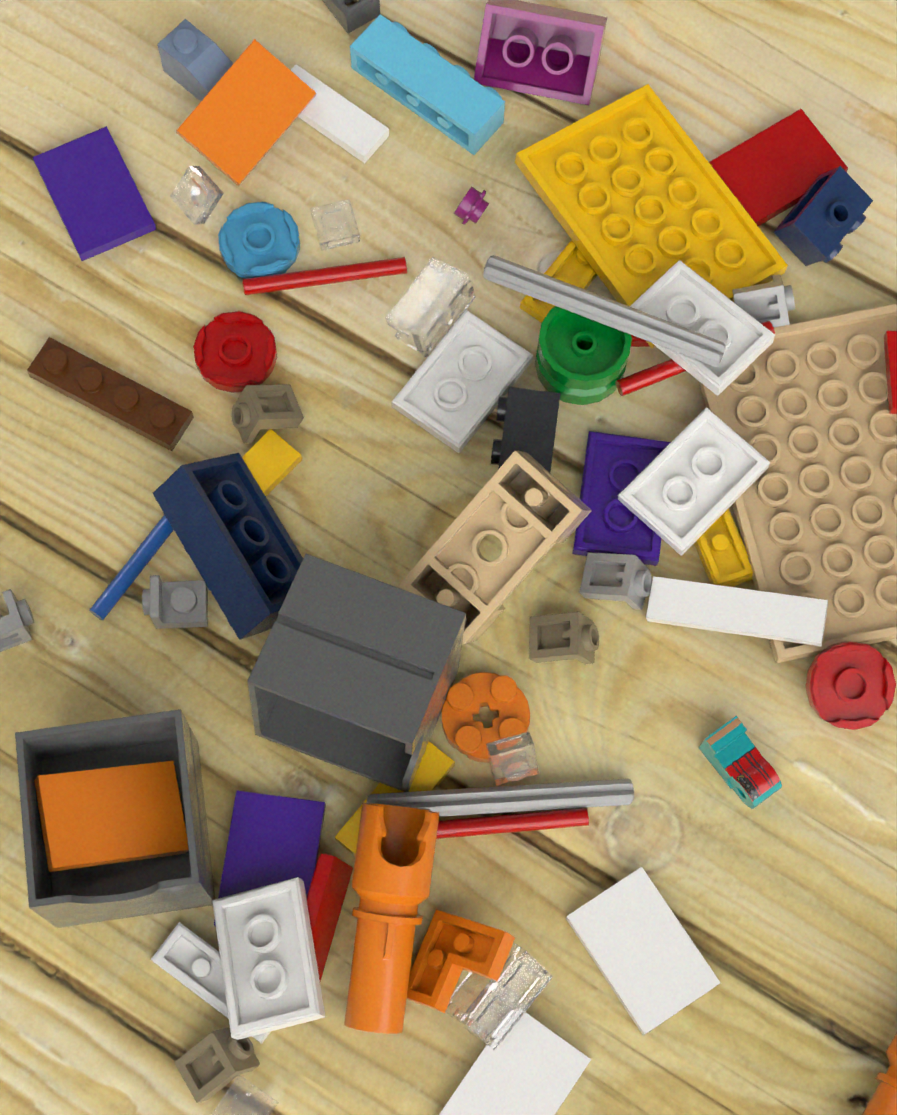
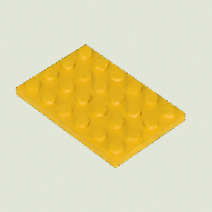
M649 84L516 153L515 164L616 301L630 307L679 260L733 302V289L768 283L773 280L772 276L783 275L788 267L784 259ZM646 341L651 348L656 347L651 342Z

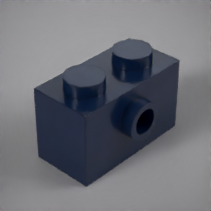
M839 166L818 176L773 233L805 266L822 260L824 263H827L843 248L840 242L846 234L852 233L864 222L866 216L863 213L873 200Z

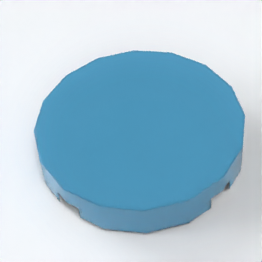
M266 202L247 203L233 210L227 217L223 228L221 226L218 234L220 254L228 269L245 279L286 273L296 262L300 250L298 226L292 216L284 209L281 211L278 208H274L273 204Z

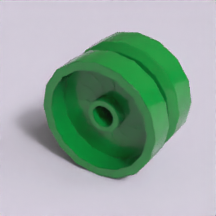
M555 306L541 323L535 359L538 379L548 392L561 393L560 400L565 403L587 405L600 402L615 392L617 389L616 381L624 377L632 336L631 334Z

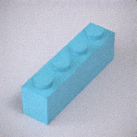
M380 14L350 45L351 68L471 154L475 155L504 123L505 101L502 100V97L496 90L479 84L471 78L470 74L463 67L452 65L442 58L433 46L428 43L422 44L412 37L400 23L391 22Z

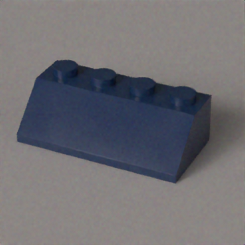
M239 453L181 465L152 494L239 640L268 631L277 620L278 613L303 561V557Z

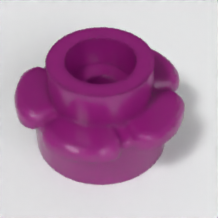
M471 186L453 213L463 220V225L468 220L475 224L489 205L483 199L486 191L483 190L481 193Z

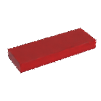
M322 853L318 858L306 898L320 982L353 871L352 866L337 857Z

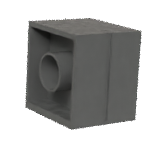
M305 554L278 613L277 620L271 628L247 681L255 735L400 791L409 792L428 742L442 712L447 693L458 673L466 613Z
M181 709L15 733L28 902L31 910L56 928L213 905L212 900H215L199 746ZM165 761L174 762L188 839V852L179 855L49 872L34 782L37 776Z

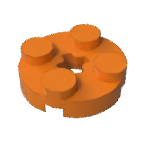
M489 672L469 675L449 689L442 707V728L448 743L460 753L467 755V758L476 762H495L510 756L522 743L529 729L530 708L524 693L517 687L516 682L506 675L500 676ZM481 707H488L490 711H496L498 714V718L492 720V727L484 728L481 721L474 722L473 715L478 714Z

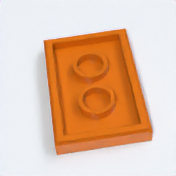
M254 39L180 125L176 133L239 186L317 93Z
M173 761L39 775L34 780L49 872L179 855L189 851Z

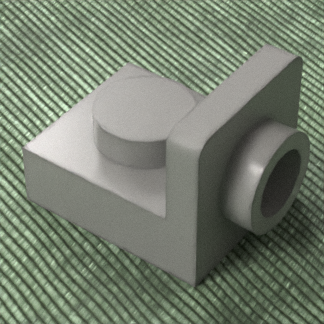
M780 274L772 276L773 282L732 290L734 303L759 323L770 321L773 327L790 325L788 311L795 310L792 286H784Z
M588 552L579 593L585 599L625 601L633 609L642 610L645 597L651 591L652 576L650 570L636 555Z
M159 575L150 576V589H143L142 605L144 615H150L156 629L208 627V588L204 580L162 582Z
M11 589L2 592L9 615L4 617L0 615V652L33 640L28 625L35 623L26 599L18 601Z

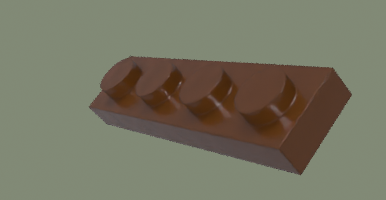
M50 337L27 369L31 378L170 451L174 450L194 418L191 410Z

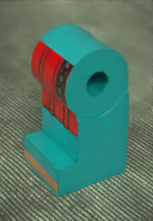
M736 715L705 738L699 749L729 788L735 791L745 805L754 809L781 789L782 784L774 768L763 758L746 735L747 729Z

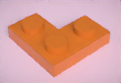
M436 909L410 971L407 999L445 1013L462 970L498 982L515 937L506 931Z

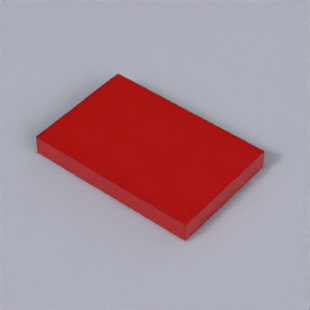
M802 109L709 162L757 226L796 205L819 175L839 166L846 172L848 170L847 165Z

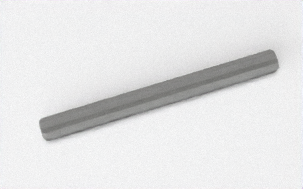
M490 256L485 264L483 277L486 280L709 365L718 366L725 352L726 345L724 342L498 256Z
M630 779L371 794L367 798V803L440 812L439 817L629 805L634 800V788Z

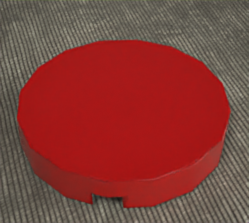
M241 311L222 313L214 317V321L210 322L207 326L204 325L199 330L193 346L196 367L203 379L216 389L231 393L242 392L246 385L263 384L273 372L277 360L276 342L271 330L257 316Z
M844 641L830 645L816 655L808 669L805 688L809 704L819 718L838 728L857 730L872 726L890 708L894 701L896 681L892 666L875 648L868 644Z

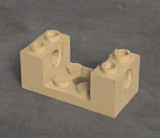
M515 450L400 582L399 586L408 592L465 612L466 620L462 644L465 645L477 641L506 609L502 604L555 544H561L566 541L592 510L527 452ZM487 535L498 537L503 546L502 554L494 561L485 559L480 553V543Z

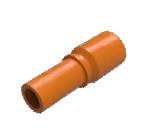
M362 803L352 888L359 895L360 903L359 907H354L352 911V916L358 919L344 1025L349 1028L386 1034L403 1032L416 925H422L423 916L417 914L418 905L427 899L430 894L440 812L396 805Z

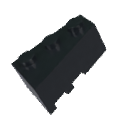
M509 387L508 397L499 396L496 422H503L504 428L502 440H493L491 464L499 465V469L516 450L527 452L548 472H551L561 393Z

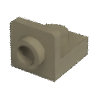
M290 384L246 385L233 405L231 412L233 425L238 428L243 443H253L261 429L298 428L304 418Z
M578 611L530 617V660L535 663L577 659L584 664L594 663L595 650L599 647V632L592 620Z
M230 1027L212 1031L174 1062L197 1103L210 1099L239 1074L253 1071L260 1065L259 1060L254 1054L251 1040L248 1037L239 1040L232 1038Z

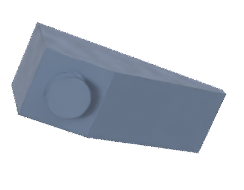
M186 19L157 44L163 71L200 101L204 99L233 65V62L214 41Z

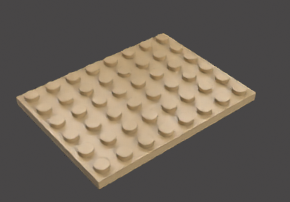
M897 304L774 327L775 337L773 343L718 396L698 381L705 407L770 462L769 468L732 504L741 539L752 568L755 590L828 600L822 646L769 639L775 663L818 655L828 646L844 641L873 644L897 639V414H889L884 335L886 331H897Z

